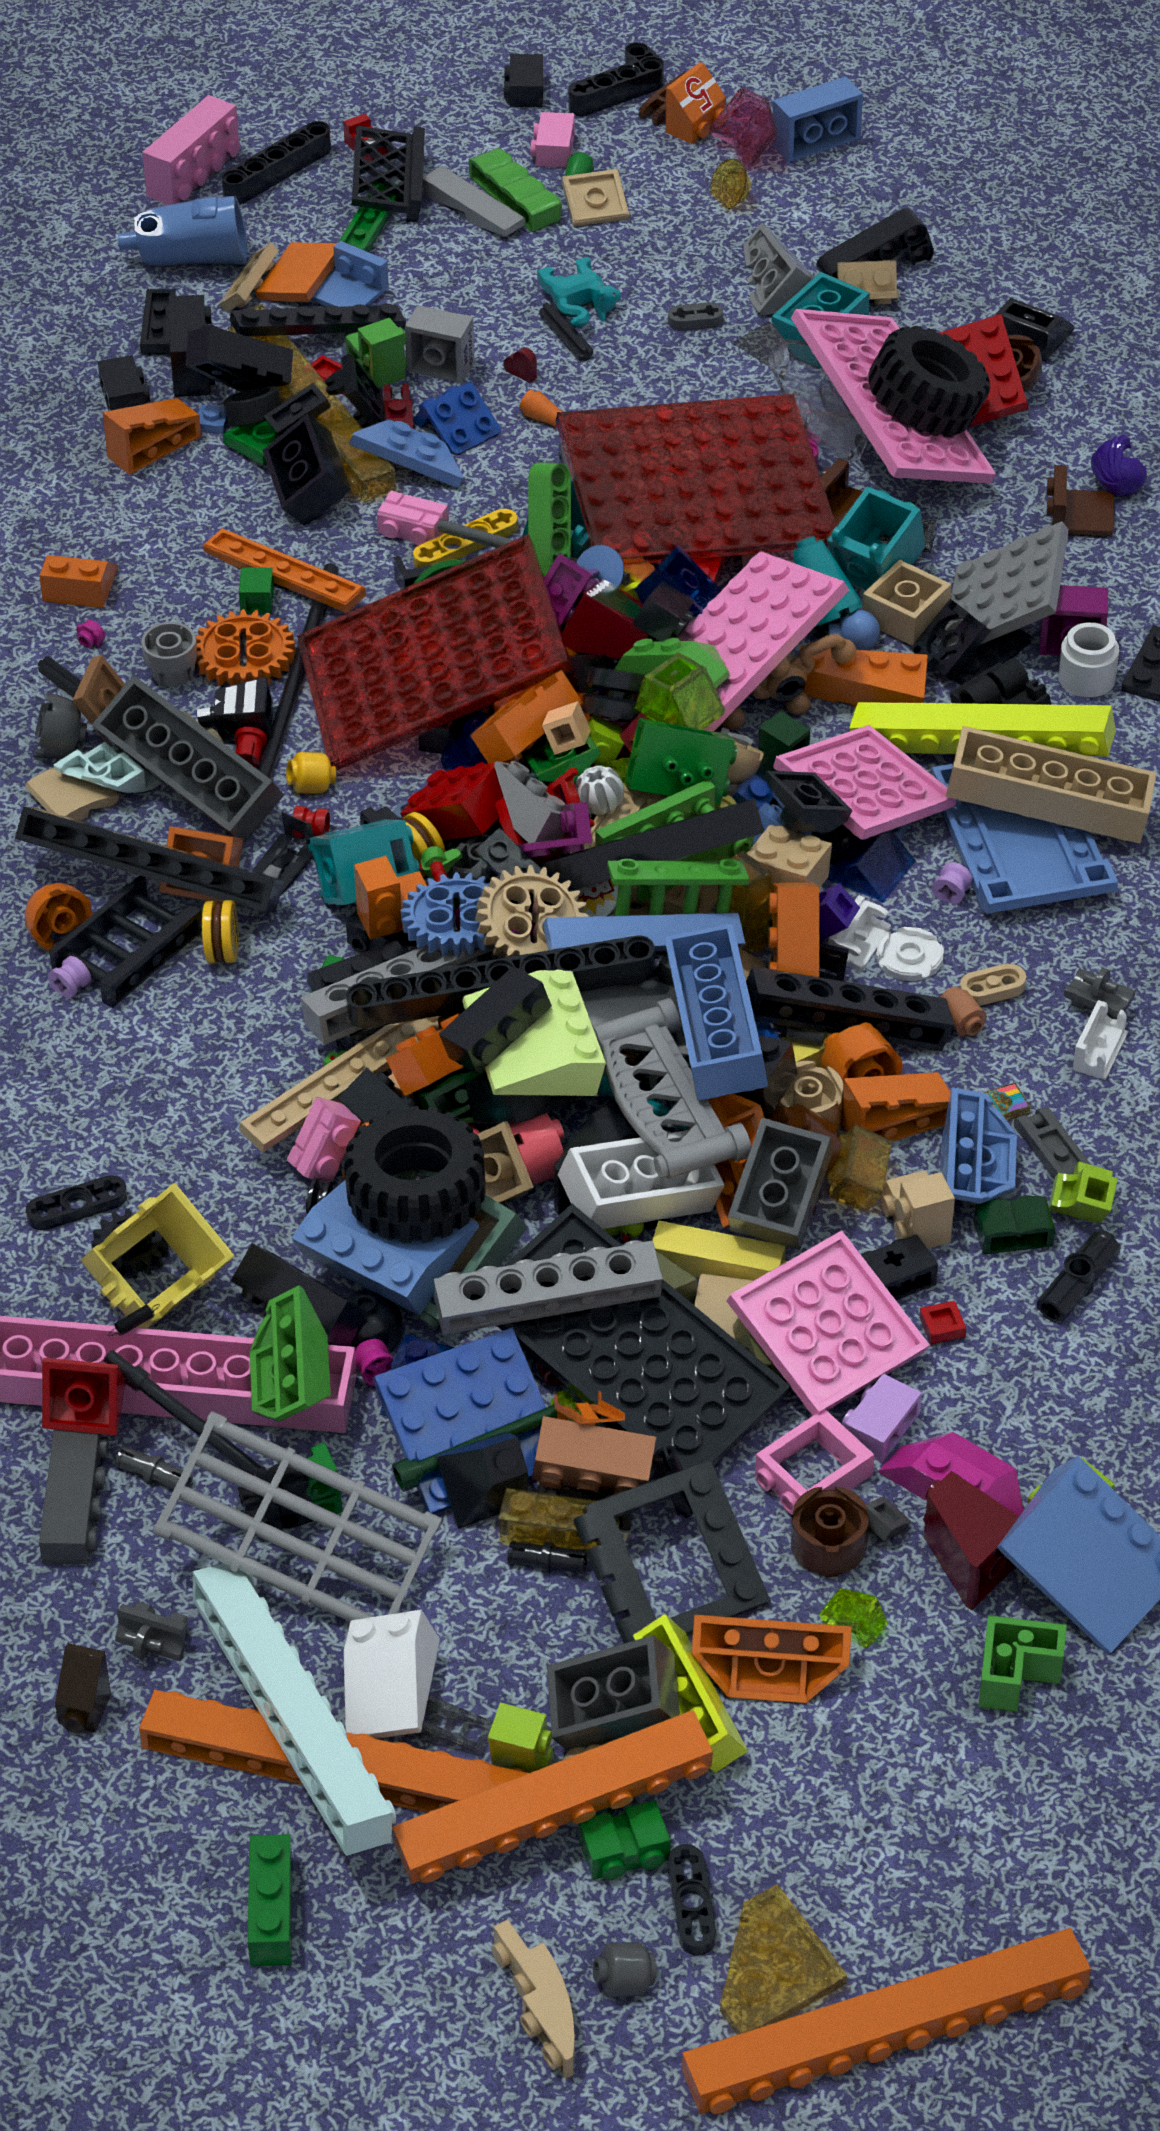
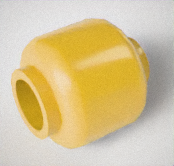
M298 752L293 759L288 760L286 781L298 794H324L328 790L329 785L335 783L336 767L334 764H330L328 756L324 753Z

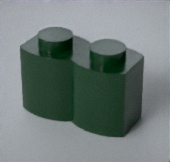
M1024 1195L1012 1201L992 1199L975 1205L973 1222L982 1254L1053 1247L1055 1227L1046 1197Z

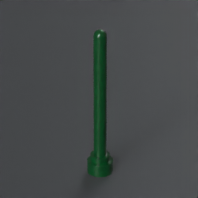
M551 1405L420 1461L405 1458L392 1464L395 1480L403 1492L415 1488L419 1485V1481L424 1480V1475L438 1470L435 1459L436 1455L502 1432L519 1436L540 1427L543 1416L557 1419V1410L554 1409V1405Z

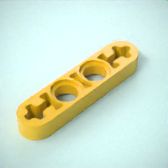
M499 509L463 526L507 537L517 531L518 516L510 509ZM445 533L417 546L413 551V563L416 568L427 565L432 566L441 561L462 558L487 545ZM451 544L460 546L457 549L446 548V546Z

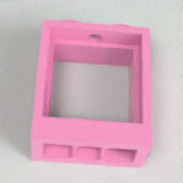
M825 1409L756 1454L755 1478L762 1489L765 1491L771 1489L780 1498L783 1508L793 1515L796 1501L801 1495L813 1488L822 1487V1491L835 1490L836 1486L852 1490L873 1475L874 1454ZM816 1440L843 1466L806 1490L779 1464Z

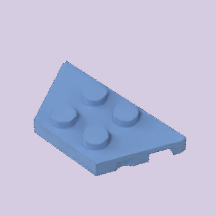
M388 419L353 433L349 443L351 446L456 488H459L463 478L444 441L439 440L432 433H422L414 430L408 424L401 421L394 422Z

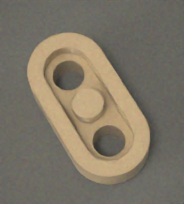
M1001 964L964 975L960 981V988L968 991L979 1006L1022 994L1025 990L1026 973L1015 964Z

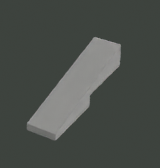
M443 166L423 177L425 196L435 202L463 211L466 220L478 227L506 237L526 224L525 217Z

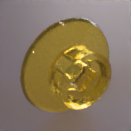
M727 159L717 167L713 174L710 186L711 195L726 210L735 207L749 194L751 182L744 165L737 159Z

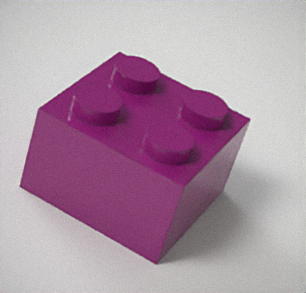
M1060 585L1056 613L1041 619L1039 655L1060 656L1062 641L1068 635L1070 629L1078 624L1091 622L1107 627L1108 588Z

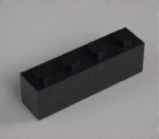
M251 1243L231 1279V1282L243 1289L240 1294L242 1297L257 1305L261 1301L265 1302L266 1305L263 1310H266L269 1300L300 1285L308 1296L328 1336V1345L350 1346L369 1312L276 1254Z

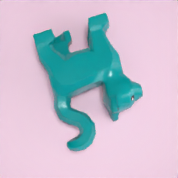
M589 257L577 259L576 267L578 274L570 275L566 278L562 275L558 277L552 276L554 269L550 266L537 270L538 282L543 290L551 295L554 306L563 315L575 317L570 322L573 327L580 328L587 325L591 317L587 309L582 306L593 303L599 319L603 322L606 321V313L614 309L615 304L621 300L620 291L611 285H605L602 278L592 271Z

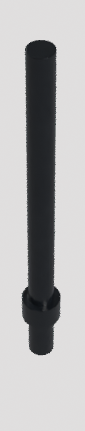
M113 1349L106 1355L103 1362L119 1365L125 1378V1384L136 1392L142 1391L199 1437L201 1436L206 1422L149 1378L150 1374L139 1365L134 1367ZM212 1431L207 1443L241 1470L254 1476V1470L262 1467L228 1439Z

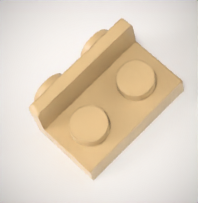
M895 260L837 263V279L870 292V299H874V304H891L893 298H899Z

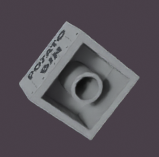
M417 305L405 325L407 371L463 383L475 362L473 317Z

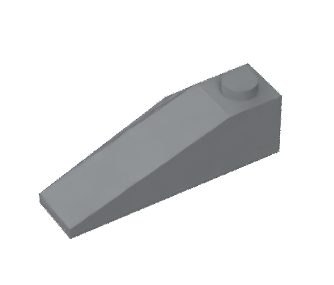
M761 223L745 242L746 266L753 268L752 275L748 277V284L755 285L756 292L753 291L750 294V301L760 314L769 315L776 313L814 278L812 273L765 224Z

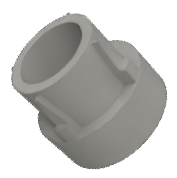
M178 622L159 623L149 628L141 640L143 659L146 666L151 669L152 677L158 683V686H177L188 680H193V671L198 655L196 636L193 630L187 625Z

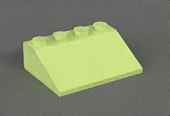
M538 970L529 973V975L542 981L552 1007L485 1067L493 1094L597 1096L606 1062L573 972ZM489 988L464 996L462 1002L465 1010Z

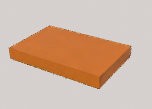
M291 242L256 290L257 299L264 301L309 302L334 267L333 246L337 243Z

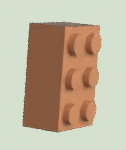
M543 1416L532 1479L539 1480V1484L547 1488L557 1489L561 1488L562 1485L577 1487V1490L589 1493L619 1494L649 1482L656 1437Z

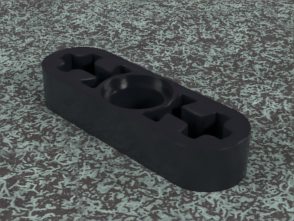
M110 1175L34 1198L26 1206L27 1222L36 1230H47L118 1208L127 1200L126 1183L122 1178ZM108 1189H112V1191L116 1192V1194L110 1196L109 1193L105 1191ZM93 1193H95V1199H97V1201L94 1202L92 1199ZM76 1199L86 1202L83 1207L77 1209L67 1206L69 1202ZM57 1204H61L62 1212H58ZM40 1210H44V1212L48 1213V1215L41 1217V1215L37 1212Z
M682 1844L673 1848L668 1856V1874L678 1939L681 1948L685 1952L692 1955H703L712 1950L716 1941V1927L705 1859L702 1851L696 1846ZM683 1858H689V1862L692 1864V1879L684 1880V1869L680 1865ZM695 1893L703 1899V1902L698 1907L689 1908L684 1906L680 1899L685 1894ZM699 1919L700 1932L703 1934L702 1941H695L694 1936L691 1935L692 1920Z

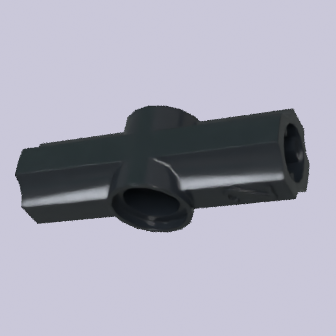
M1105 1230L1100 1232L1094 1231L1078 1252L1066 1257L1063 1270L1037 1300V1309L1040 1310L1044 1318L1054 1323L1058 1321L1064 1322L1082 1298L1092 1293L1096 1281L1120 1253L1121 1245L1116 1241L1113 1234Z

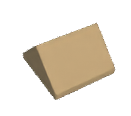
M508 1121L477 1134L484 1151L486 1194L498 1203L504 1204L523 1197L534 1187Z

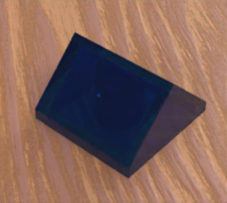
M892 830L864 840L859 838V848L856 853H850L848 858H840L830 869L827 880L837 884L840 883L844 887L884 903L915 863L913 856Z

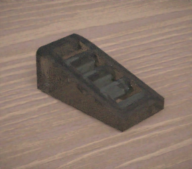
M428 1695L425 1714L431 1715L430 1721L426 1722L423 1720L421 1732L403 1735L408 1738L480 1756L493 1721ZM439 1718L447 1719L444 1729L437 1726ZM455 1722L463 1724L459 1735L451 1732ZM471 1726L482 1728L477 1743L466 1739Z

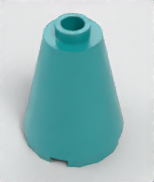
M811 536L796 542L798 548L792 551L795 564L842 580L849 589L844 597L817 625L840 618V615L844 614L846 609H849V612L852 613L863 606L861 598L822 539L816 541L815 537Z

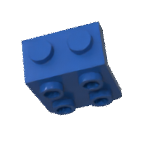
M472 381L460 387L457 385L453 386L436 399L431 397L418 406L420 410L413 418V421L419 428L432 423L442 441L446 443L451 454L458 455L498 435L501 431L499 424Z

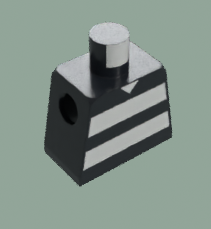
M263 677L218 689L215 692L214 707L197 709L199 724L203 728L217 726L218 733L223 741H234L236 731L242 727L258 728L266 734L267 739L271 738L274 703L267 678Z

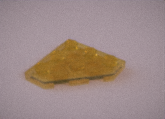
M778 1884L747 1900L742 1906L738 1932L734 1941L728 1975L720 2002L721 2014L737 2035L782 2021L847 1984V1974Z

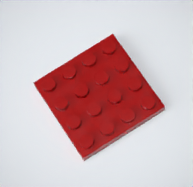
M1002 314L939 332V334L943 335L944 333L950 336V339L955 342L959 341L969 352L972 351L977 356L978 362L983 363L989 375L990 392L970 427L1029 409Z

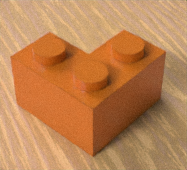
M387 856L354 864L357 914L370 940L403 931L401 921L402 901L408 900L409 891L417 892V884L427 886L420 871L397 877Z
M459 1013L440 1022L442 1029L438 1031L433 1025L415 1034L418 1041L412 1036L396 1044L398 1052L385 1058L404 1096L426 1087L463 1067L448 1057L439 1033L459 1016Z

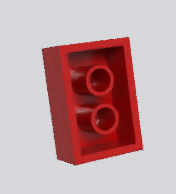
M481 762L471 767L464 768L459 766L453 770L443 771L441 769L432 773L427 778V785L410 796L407 801L409 804L402 810L400 815L404 817L412 812L422 814L437 829L442 841L483 835L499 818L495 803L503 797L494 767L495 762L489 764Z

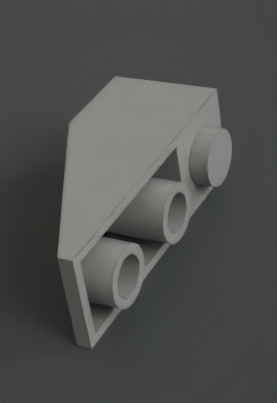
M496 761L494 767L514 830L528 843L563 839L567 832L562 831L560 812L565 811V803L561 799L550 795L546 791L547 786L544 783L529 776V769L515 761H511L510 764ZM558 847L550 848V851L556 852Z

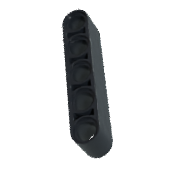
M323 121L308 123L222 174L223 197L236 196L239 205L244 204L326 156L331 151L330 126Z

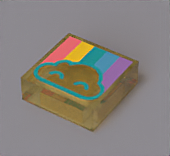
M1016 1082L984 1092L987 1093L993 1101L992 1105L1006 1120L1030 1114L1031 1106Z

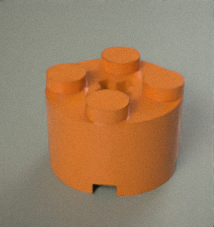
M865 1022L849 1027L840 1033H832L824 1041L825 1050L821 1058V1068L826 1069L827 1066L833 1068L840 1075L843 1083L844 1078L901 1075L902 1073L901 1057L871 1023Z

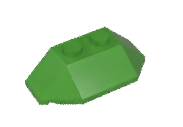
M670 638L663 642H653L652 639L639 640L633 644V648L621 657L614 669L659 677L657 691L715 690L730 677L729 670L714 645L696 641H680L678 638Z
M300 1285L269 1300L265 1310L268 1313L260 1324L250 1349L252 1411L257 1415L277 1422H281L331 1395L328 1336L308 1296Z

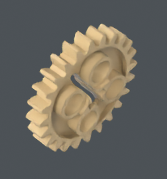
M532 865L528 866L526 873H522L521 869L515 866L512 876L506 870H503L499 879L491 878L489 887L484 886L481 897H479L476 906L478 911L475 917V921L480 922L477 932L486 934L483 942L484 945L495 944L492 953L494 956L501 952L506 954V958L548 951L543 922L546 918L589 917L588 914L583 913L586 902H577L580 891L569 892L568 889L571 881L559 883L560 873L558 872L551 878L548 877L546 867H543L540 873L536 874ZM529 892L533 893L534 898L532 914L528 912L531 905ZM509 900H515V901H517L519 904H514V903L510 902ZM543 901L550 902V903H552L553 905H552V906L547 905V904H545ZM532 921L533 923H536L533 930L535 943H532L530 940ZM510 930H517L521 934H514Z

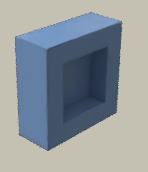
M201 404L198 411L201 431L224 434L228 424L225 407Z

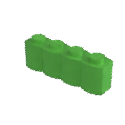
M495 148L469 159V177L491 197L525 217L526 224L524 226L529 231L534 232L561 220L562 203L559 197L546 190L541 181L530 176L525 167L514 162L509 153L500 148Z

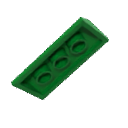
M546 734L537 739V744L522 753L538 780L554 782L571 767L577 768L578 775L573 778L574 782H576L578 776L584 773V770L589 768L601 754L597 745L588 736L585 745L554 755Z

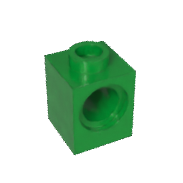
M241 567L239 584L240 612L242 609H245L246 614H252L255 610H258V614H272L274 595L273 568Z

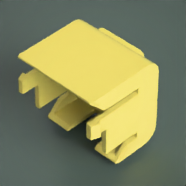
M176 1183L170 1185L158 1197H149L137 1206L140 1210L113 1230L100 1245L92 1248L81 1259L82 1264L103 1288L100 1290L104 1297L107 1296L113 1308L118 1307L125 1316L140 1309L145 1304L113 1266L112 1263L150 1233L158 1231L188 1267V1273L147 1304L151 1309L156 1304H160V1306L154 1311L153 1314L155 1316L136 1328L149 1329L197 1290L211 1281L235 1257Z

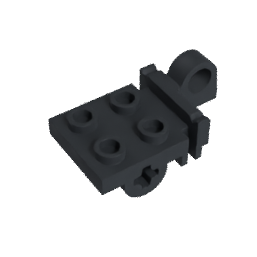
M1013 658L1003 664L1000 662L949 693L951 703L1051 705L1050 695L1046 693L1045 685H1039L1036 679L1029 682L1026 670L1019 661Z

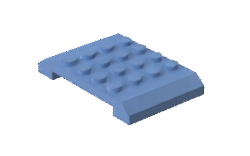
M953 764L932 767V775L946 787L949 784ZM959 800L956 801L955 807L941 811L963 866L972 874L973 883L971 885L983 912L1006 911L1116 892L1118 889V880L1108 859L1102 858L1090 832Z

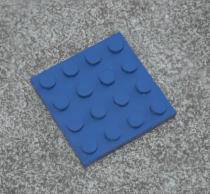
M513 1328L384 1372L373 1378V1383L403 1456L409 1460L416 1459L420 1461L546 1408ZM541 1426L517 1436L528 1470V1480L532 1479ZM439 1469L424 1475V1480L419 1481L417 1490L426 1511L436 1514L449 1509L450 1505Z

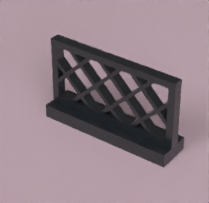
M356 126L351 206L406 213L407 222H418L422 203L425 128L414 126L413 133L410 134ZM361 137L373 138L375 142L369 144ZM391 142L405 143V145L396 148ZM384 147L389 153L382 155L377 149ZM369 154L375 160L367 162L362 156ZM397 158L403 164L396 167L390 161ZM382 165L389 171L382 174L376 167ZM368 172L374 178L367 181L361 175ZM396 176L402 182L395 185L389 179ZM381 183L387 190L380 192L374 186ZM368 191L373 197L358 196V194ZM396 195L403 202L391 201L388 197Z

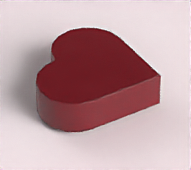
M523 347L504 360L506 372L528 383L533 382L537 378V359L534 352L529 348Z

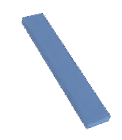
M738 913L546 918L543 922L548 950L642 935L653 941L655 951H667L664 939L666 936L733 923L738 948L741 949L745 945Z

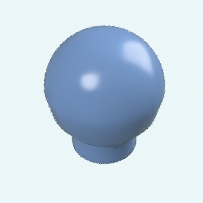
M858 609L852 613L848 612L839 622L828 624L830 634H839L843 638L851 640L855 644L856 650L869 651L877 644L880 638L878 620L873 614L865 610Z

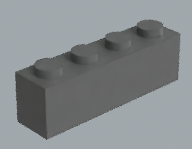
M54 1430L39 1539L41 1559L44 1564H88L90 1551H97L98 1531L97 1528H93V1520L101 1519L102 1504L101 1497H96L97 1489L104 1490L105 1467H100L101 1459H108L109 1439L108 1437H102V1434Z

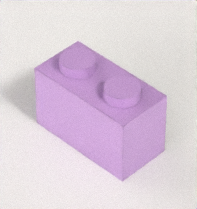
M882 1374L874 1385L869 1384L861 1397V1403L855 1410L850 1409L846 1413L842 1425L874 1454L875 1460L883 1463L920 1414L922 1392Z

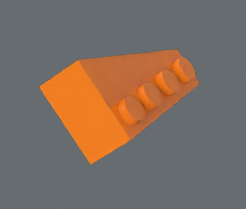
M830 648L813 656L815 665L813 670L806 675L807 681L803 690L809 697L833 703L839 701L851 704L854 708H856L858 702L924 703L928 655L856 650V655L851 662L844 664L838 663L832 658Z

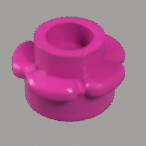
M87 620L82 625L78 624L76 627L78 633L76 637L81 645L89 649L93 645L98 648L101 647L106 634L97 622Z

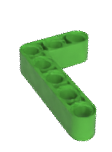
M538 462L530 468L528 476V590L487 594L482 602V613L488 621L506 623L535 622V619L540 617L527 610V605L558 554L562 553L571 559V474L565 464Z

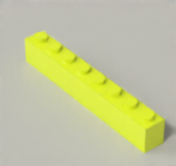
M858 702L849 726V730L853 731L870 725L902 752L924 754H956L962 727L966 726L1086 756L1109 757L1116 732L1112 705Z

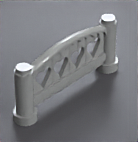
M671 998L655 1002L652 1008L593 1025L606 1062V1075L613 1096L632 1128L659 1155L654 1157V1166L660 1178L667 1177L668 1179L725 1160L733 1159L737 1162L747 1159L751 1150L748 1133L741 1123L725 1127L724 1129L707 1099L697 1100L692 1071L671 1034L679 1032L681 1028L679 1014ZM625 1048L650 1051L636 1066L626 1064L627 1056L620 1053ZM638 1073L664 1076L650 1091L641 1090L639 1088L640 1081L634 1078ZM657 1098L677 1101L678 1103L667 1115L656 1116L653 1113L654 1106L650 1105L648 1101ZM665 1124H675L692 1128L682 1140L671 1142L668 1140V1132L661 1127Z

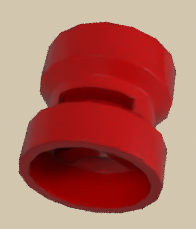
M295 806L293 817L311 824L313 837L323 835L324 831H329L330 809L318 808L313 812L305 806ZM293 830V838H305L304 834Z

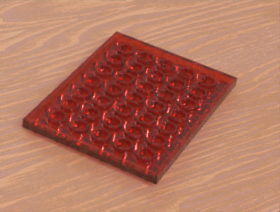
M794 394L557 412L555 421L591 547L605 545L613 548L621 556L624 565L756 554L760 551L764 553L790 551L798 548L796 542L814 536L816 541L822 539L828 547L827 540L836 527V523Z
M529 534L297 635L326 755L330 760L331 767H336V771L538 684L560 670L565 672L572 669L534 543Z

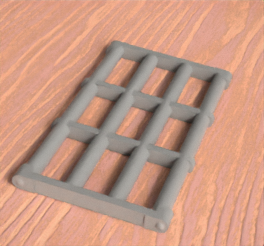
M211 1411L207 1416L203 1432L163 1513H161L157 1523L153 1526L152 1533L166 1540H169V1538L174 1539L231 1566L230 1570L234 1572L240 1570L300 1598V1602L305 1605L311 1603L349 1622L375 1616L315 1589L325 1568L393 1599V1604L387 1615L396 1614L431 1539L434 1537L437 1528L441 1526L442 1518L428 1511L424 1514L364 1486L365 1482L359 1479L357 1482L296 1454L293 1448L288 1447L285 1449L227 1422L228 1418ZM212 1431L279 1462L280 1465L271 1483L202 1452ZM195 1466L264 1497L255 1517L253 1518L187 1487L186 1484ZM290 1467L350 1495L341 1516L279 1488L278 1486L287 1468ZM178 1500L247 1531L238 1552L169 1521ZM357 1500L363 1501L425 1530L426 1533L417 1552L348 1520ZM271 1501L333 1529L334 1531L325 1550L262 1522ZM344 1534L410 1565L401 1586L333 1555L332 1552L340 1535ZM256 1535L318 1564L309 1584L306 1585L246 1557L245 1555L254 1536Z

